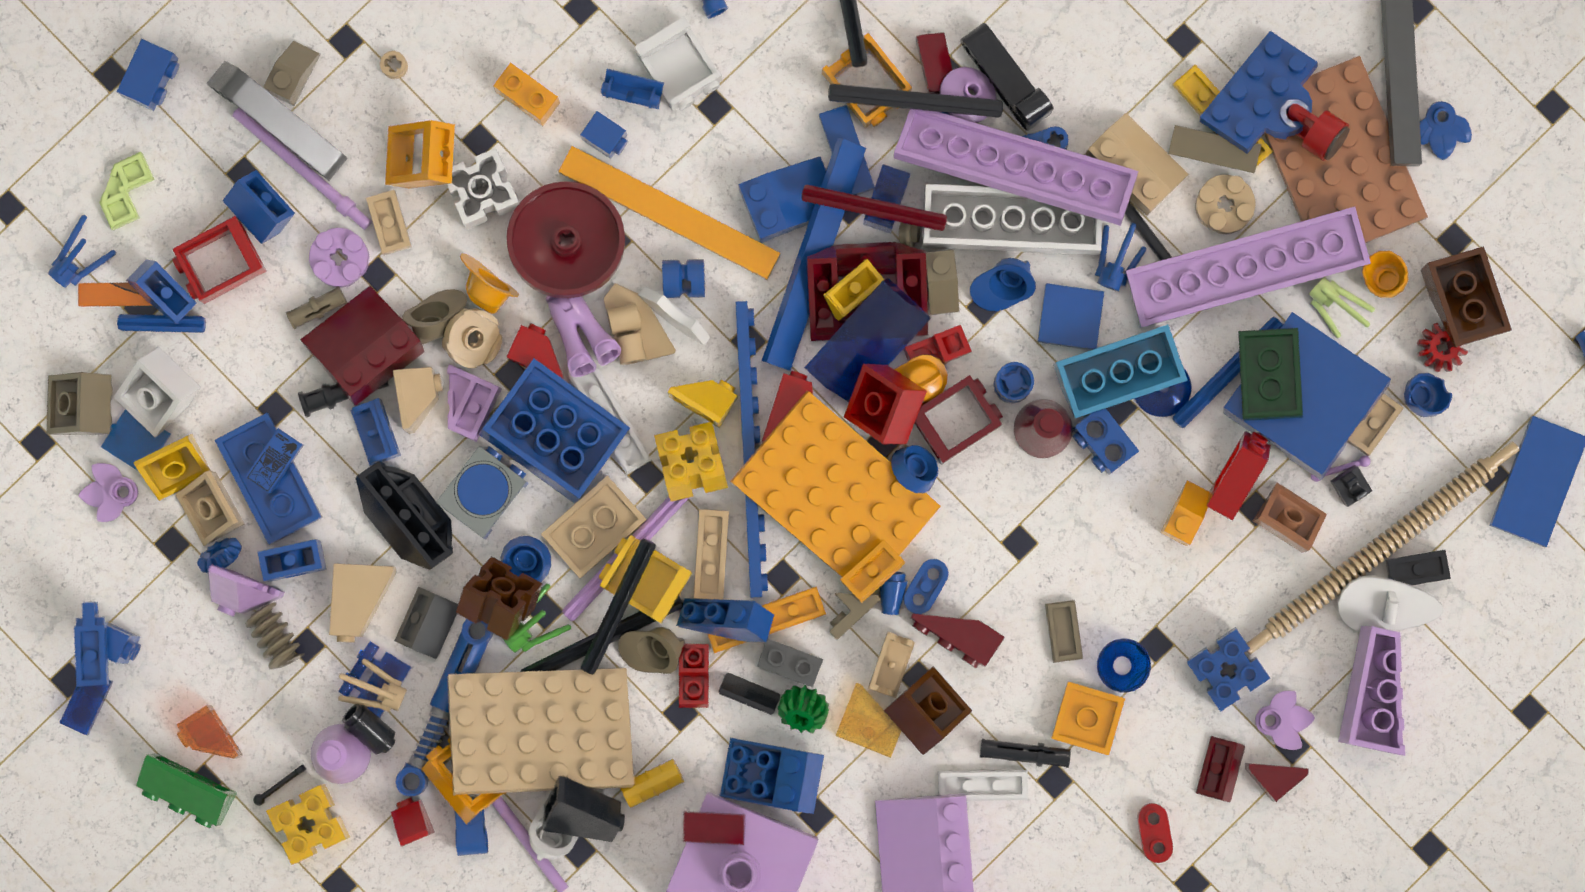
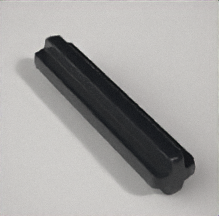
M840 0L852 66L855 68L864 67L868 62L857 1Z

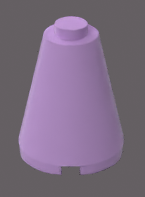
M345 724L332 725L322 730L313 741L311 747V761L315 771L323 779L336 784L349 783L360 777L366 771L371 757L370 749L346 730Z

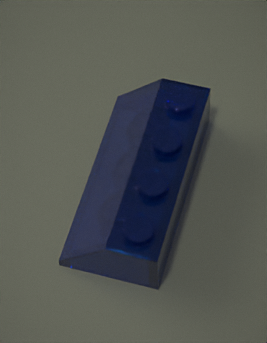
M887 278L877 286L804 368L824 387L849 402L863 364L889 365L928 323L931 317L895 283Z

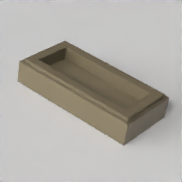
M1075 600L1045 604L1053 663L1083 659Z

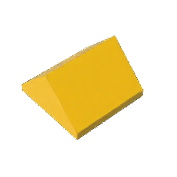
M193 434L134 462L136 469L159 501L184 489L204 472L210 470Z

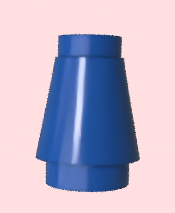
M897 571L879 587L881 613L899 615V609L901 608L908 583L905 580L906 573Z

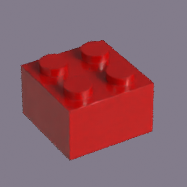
M863 364L844 418L882 444H907L927 391L888 365Z

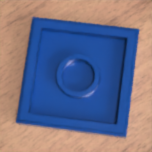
M1046 283L1037 342L1088 350L1096 349L1104 291Z

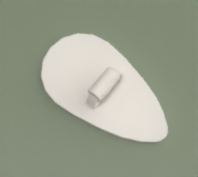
M1362 576L1350 581L1342 589L1338 599V612L1343 622L1360 631L1361 626H1373L1391 631L1418 627L1437 619L1444 611L1442 604L1426 591L1406 583L1377 576Z

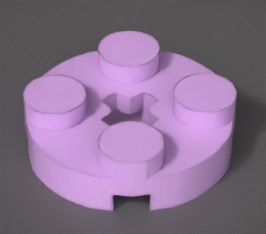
M332 228L318 234L310 248L309 262L315 276L332 287L339 286L343 288L354 284L355 281L365 274L369 265V251L362 238L353 231L345 228ZM337 250H342V254L347 255V260H343L340 266H337L335 260L331 259L332 254H336Z

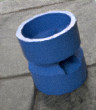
M689 259L685 264H681L679 260H662L663 295L666 298H680L685 293L689 298L705 297L704 259Z
M1007 363L1001 367L994 377V392L1005 403H1019L1032 391L1034 377L1029 367L1023 363Z

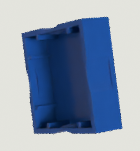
M1292 312L1280 329L1298 328L1303 418L1243 421L1241 384L1223 407V414L1249 432H1257L1263 435L1268 442L1279 448L1287 458L1319 480H1322L1345 448L1354 430L1366 419L1389 387L1391 378Z

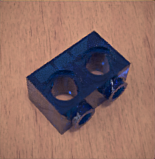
M883 164L871 199L901 205L911 173ZM865 215L863 225L891 234L895 223L893 220Z

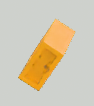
M429 120L388 126L385 185L418 188L451 184L455 124ZM423 133L421 173L412 174L414 135Z

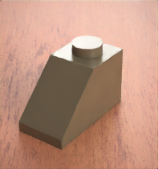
M293 41L275 62L263 88L274 97L295 106L321 54Z
M954 250L927 252V294L930 315L959 312L958 278Z

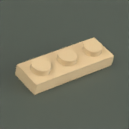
M699 509L694 599H724L729 511Z

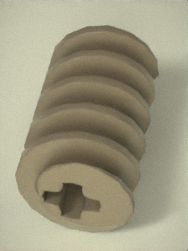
M276 602L253 613L245 623L247 628L256 627L251 633L252 638L262 637L257 643V647L267 648L262 654L263 658H273L268 664L269 669L285 667L305 655V653H294L300 646L299 643L289 644L288 641L294 636V633H283V630L289 624L287 622H277L283 615L282 612L272 613L271 610L277 605Z

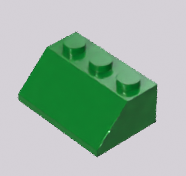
M158 753L146 755L136 784L137 787L143 789L141 793L143 796L156 802L161 798L170 803L169 809L182 815L187 811L196 816L195 822L207 828H211L212 824L215 826L222 824L237 794Z

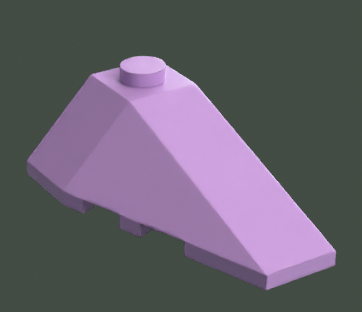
M213 565L209 568L211 600L219 604L217 610L234 616L235 612L244 614L283 598L285 593L230 569Z

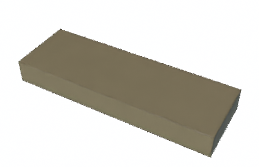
M1175 125L1168 154L1255 173L1261 144L1256 143L1246 154L1220 135Z

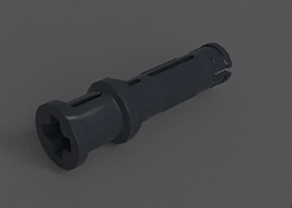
M388 381L378 389L389 387ZM325 383L319 389L307 393L298 392L306 418L310 417L311 413L325 408L334 409L337 406L336 403L348 399L337 384L330 386V384L326 385Z

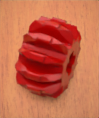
M1434 323L1432 331L1428 329L1422 331L1426 340L1419 339L1417 345L1425 347V350L1418 352L1417 355L1418 357L1425 355L1428 357L1423 363L1425 367L1430 366L1434 362V372H1440L1442 366L1446 372H1450L1453 370L1452 363L1456 366H1460L1463 363L1459 356L1467 355L1468 351L1460 348V346L1454 348L1444 325L1441 329L1438 323ZM1440 340L1442 341L1441 344L1446 343L1448 349L1444 351V355L1442 354L1443 351L1438 352L1436 347L1440 344Z

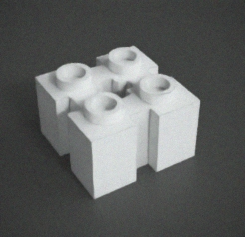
M496 148L475 156L474 159L477 164L466 168L463 162L453 166L452 183L447 184L453 198L456 196L461 198V201L455 203L467 230L489 221L486 216L487 213L496 210L498 215L501 216L515 210L519 205L511 182H502L501 178L506 176L507 172ZM483 183L485 187L489 185L485 194H474L478 190V184Z

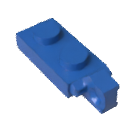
M98 602L82 603L83 618H76V626H74L77 687L109 685L107 625L105 624V617H99Z

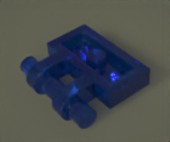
M369 641L364 651L360 650L356 656L358 660L350 673L346 672L345 674L360 679L367 668L362 663V660L367 659L403 684L413 667L389 652H386L381 661L374 657L379 646ZM374 672L367 681V683L378 688H382L384 683L390 685ZM344 681L338 690L342 695L349 697L355 688L361 692L357 698L382 702L377 700L378 694L350 684L347 681ZM366 706L379 718L385 712V710Z

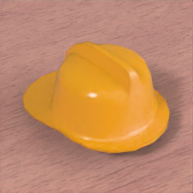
M461 253V261L470 270L466 291L470 300L475 305L494 314L509 296H519V293L512 286L500 280L478 260L470 255Z
M931 355L917 356L894 369L927 391L922 405L941 394L947 384L948 374L945 365L938 358Z

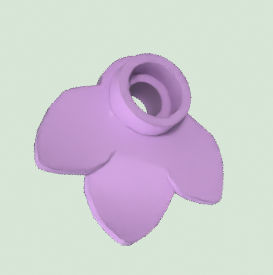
M106 463L93 464L92 473L96 481L86 486L79 493V497L86 504L98 507L97 521H113L120 516L124 507L130 506L136 501L138 487L133 480L122 477L117 467ZM122 487H127L129 490L128 495L124 498L120 497L119 490Z
M1281 691L1277 693L1271 700L1270 705L1261 708L1255 717V724L1258 730L1265 735H1271L1277 746L1288 750L1302 748L1298 732L1307 728L1315 719L1310 711L1295 705V691ZM1267 715H1272L1275 718V723L1272 726L1265 724Z

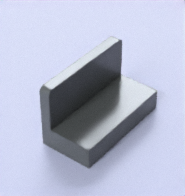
M418 587L394 641L436 659L457 615L458 604Z

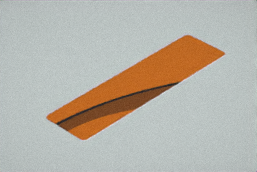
M79 283L78 305L80 307L152 306L129 283Z

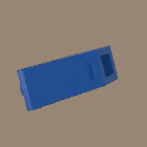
M684 598L683 607L681 608L676 626L739 641L767 642L774 614L755 601Z

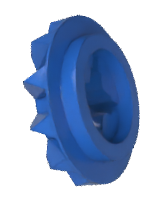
M224 538L220 542L216 541L214 545L201 553L197 565L203 573H209L211 565L226 568L237 559L242 545L236 538Z

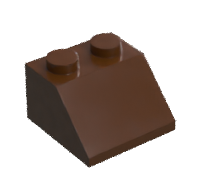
M934 666L884 710L922 755L943 740L972 712L971 708Z

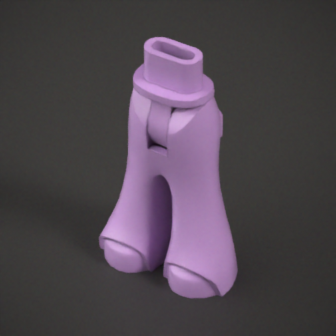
M546 296L551 316L565 347L567 366L571 376L582 377L596 370V364L587 351L577 331V327L582 329L601 366L609 364L621 354L622 349L619 344L600 326L582 296L575 298Z

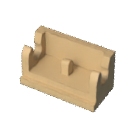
M887 632L868 689L894 698L897 697L915 644L914 641Z

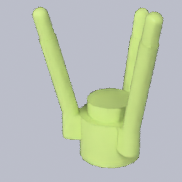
M1324 277L1309 293L1314 298L1310 304L1318 310L1336 338H1340L1341 334L1322 306L1323 304L1329 307L1335 302L1365 327L1370 326V323L1339 298V296H1344L1370 312H1374L1375 308L1343 289L1333 280L1330 282Z

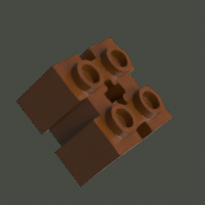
M491 556L480 568L479 575H474L463 587L456 613L475 624L483 621L488 624V631L508 640L519 628L520 621L524 622L535 610L543 583L524 573L520 576L513 574L511 566Z

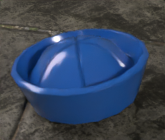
M911 445L896 450L892 456L891 466L893 473L903 487L914 493L930 491L938 476L939 468L934 456L927 449L918 445Z
M519 536L510 540L503 548L500 556L501 562L512 567L511 572L520 576L524 573L539 582L546 578L551 568V555L547 546L539 539L531 536Z

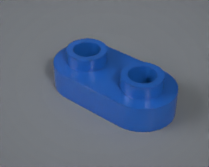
M938 559L927 560L916 573L904 595V605L911 613H926L937 599L949 575L948 568L942 561ZM932 568L939 572V576L935 580L928 577V571ZM921 594L924 597L922 605H915L913 603L914 595Z

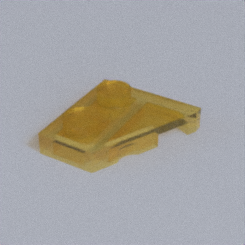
M856 683L835 736L891 758L901 730L861 684Z

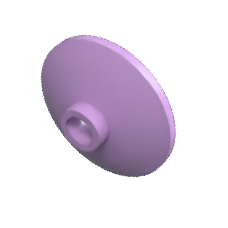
M961 67L952 70L945 76L940 86V94L996 100V92L989 78L974 68ZM968 88L972 89L975 95H971L968 92ZM949 113L951 116L974 123L981 122L987 118L986 116Z

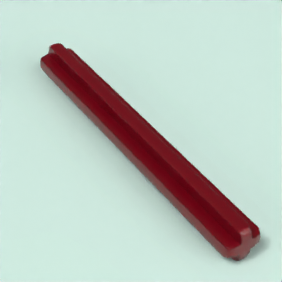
M804 185L801 199L805 202L939 231L945 229L947 222L945 214L811 185Z

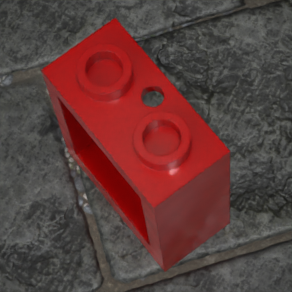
M236 216L172 249L176 257L172 258L176 269L180 274L185 272L190 282L186 284L189 294L194 300L198 298L203 304L267 272L246 230ZM231 233L249 269L205 291L188 255Z
M1244 431L1210 489L1206 506L1232 521L1268 462L1271 445L1267 443L1268 440L1263 435L1257 432L1250 434Z

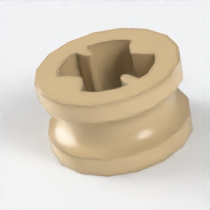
M388 51L380 60V68L387 77L400 79L407 73L408 62L400 52ZM392 58H396L401 64L400 69L396 67V72H392L386 66L388 61L392 63L390 60Z

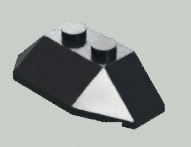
M378 461L356 476L355 479L365 515L401 559L431 570L453 554L451 519L414 474L396 467L387 466L386 463Z

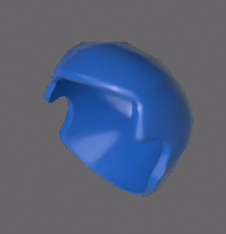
M1419 373L1407 382L1404 400L1409 410L1418 416L1434 417L1449 408L1452 393L1446 390L1444 379L1435 377L1430 373Z

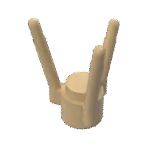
M363 659L362 663L390 685L384 683L382 688H378L343 673L339 674L340 679L378 694L377 700L382 701L378 702L340 695L338 700L342 702L379 708L390 712L391 709L398 711L407 689L400 687L401 681L392 678L367 659Z

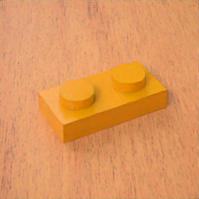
M883 540L840 580L863 603L905 564V561Z

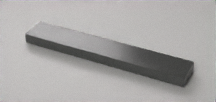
M1381 0L1391 166L1418 167L1422 165L1413 1Z

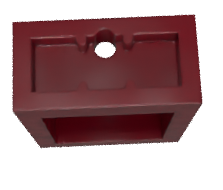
M970 375L922 405L914 423L941 465L1002 425L1000 419L1003 416L995 403L989 405L983 396L987 393L985 387L978 378L973 380ZM967 387L990 421V424L948 450L925 413Z

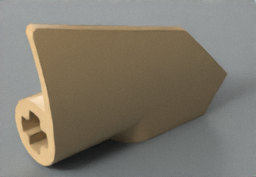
M615 283L603 299L611 334L614 335L616 342L622 349L619 355L620 365L634 364L674 354L676 349L651 307L642 300L638 293Z

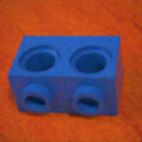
M1106 408L1091 413L1073 427L1075 432L1073 435L1074 440L1083 450L1086 447L1094 456L1091 458V461L1101 473L1106 471L1108 475L1139 452ZM1096 422L1101 426L1102 434L1100 437L1093 438L1088 435L1086 430L1088 423ZM1113 445L1119 449L1120 458L1117 461L1107 459L1105 456L1107 446Z

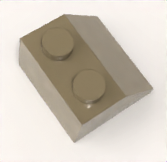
M86 372L48 375L46 434H110L112 423L110 413L111 396L113 392L111 375Z

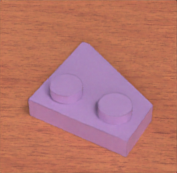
M449 364L447 368V374H449L448 404L450 408L448 413V429L477 442L480 436L479 433L484 427L502 389Z

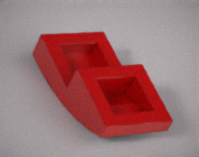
M961 325L903 348L908 361L920 355H931L938 358L943 364L972 352Z

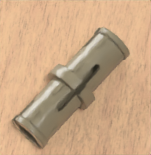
M338 286L317 298L314 296L309 298V302L291 311H287L286 315L292 327L296 329L317 317L318 319L324 318L325 313L343 304H347V301Z

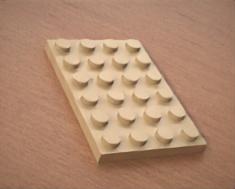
M627 668L597 669L593 675L583 670L448 674L453 795L552 791L559 776L567 777L591 789L627 788L634 786Z

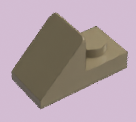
M835 593L837 598L850 612L847 615L843 611L830 622L833 628L829 632L838 640L881 599L877 595H870L861 603L853 594Z

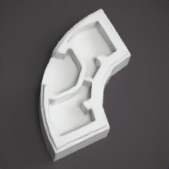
M644 287L638 294L657 314L688 337L702 345H705L710 339L707 331L696 319L676 307L665 295L648 287Z

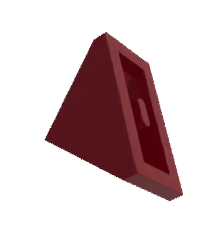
M1245 763V770L1271 801L1274 802L1282 798L1309 773L1307 768Z

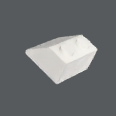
M158 347L136 362L114 395V398L156 438L190 405L201 387Z

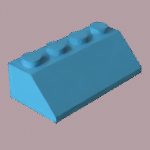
M1169 325L1053 364L1062 393L1075 419L1188 381Z

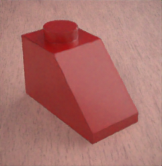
M531 323L528 328L521 325L506 356L507 359L525 368L529 366L533 359H536L564 379L551 341L544 335L546 330Z
M413 797L396 803L398 809L392 811L391 815L401 846L435 833L422 799L414 802Z

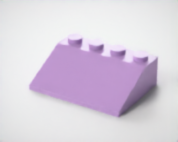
M964 793L875 800L882 892H974L967 802Z

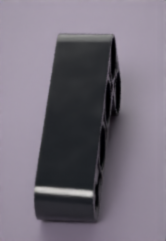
M982 23L960 39L967 54L979 70L989 78L996 93L1026 131H1029L1052 114L1054 107L1049 98L1040 88H1034L986 23Z

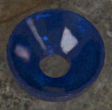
M1124 638L1113 640L1105 645L1098 655V676L1106 687L1113 691L1123 693L1135 691L1147 681L1150 675V656L1146 649L1134 640ZM1118 657H1126L1130 661L1131 668L1124 675L1116 673L1113 668L1114 661Z

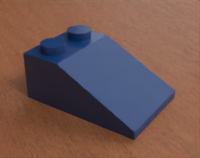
M820 156L738 184L740 194L760 243L808 225L815 204L803 201L801 196L804 185L821 188L826 169Z

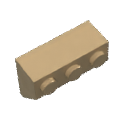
M1127 113L1109 127L1085 153L1086 156L1138 171L1130 200L1146 216L1189 175Z

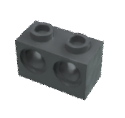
M767 639L757 667L813 688L823 659Z

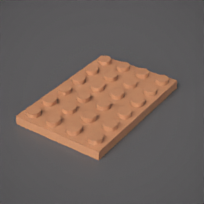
M1355 57L1311 75L1303 84V87L1309 92L1311 97L1312 114L1319 117L1324 111L1328 110L1348 123L1350 131L1336 154L1330 160L1325 161L1302 147L1303 139L1297 135L1289 136L1285 140L1274 138L1264 133L1268 145L1273 151V157L1300 221L1355 207L1365 243L1428 218L1407 166H1391L1388 121L1361 57Z

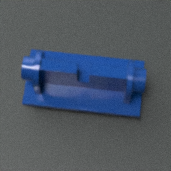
M607 69L605 81L601 87V94L606 96V98L610 97L646 106L650 109H659L664 82Z

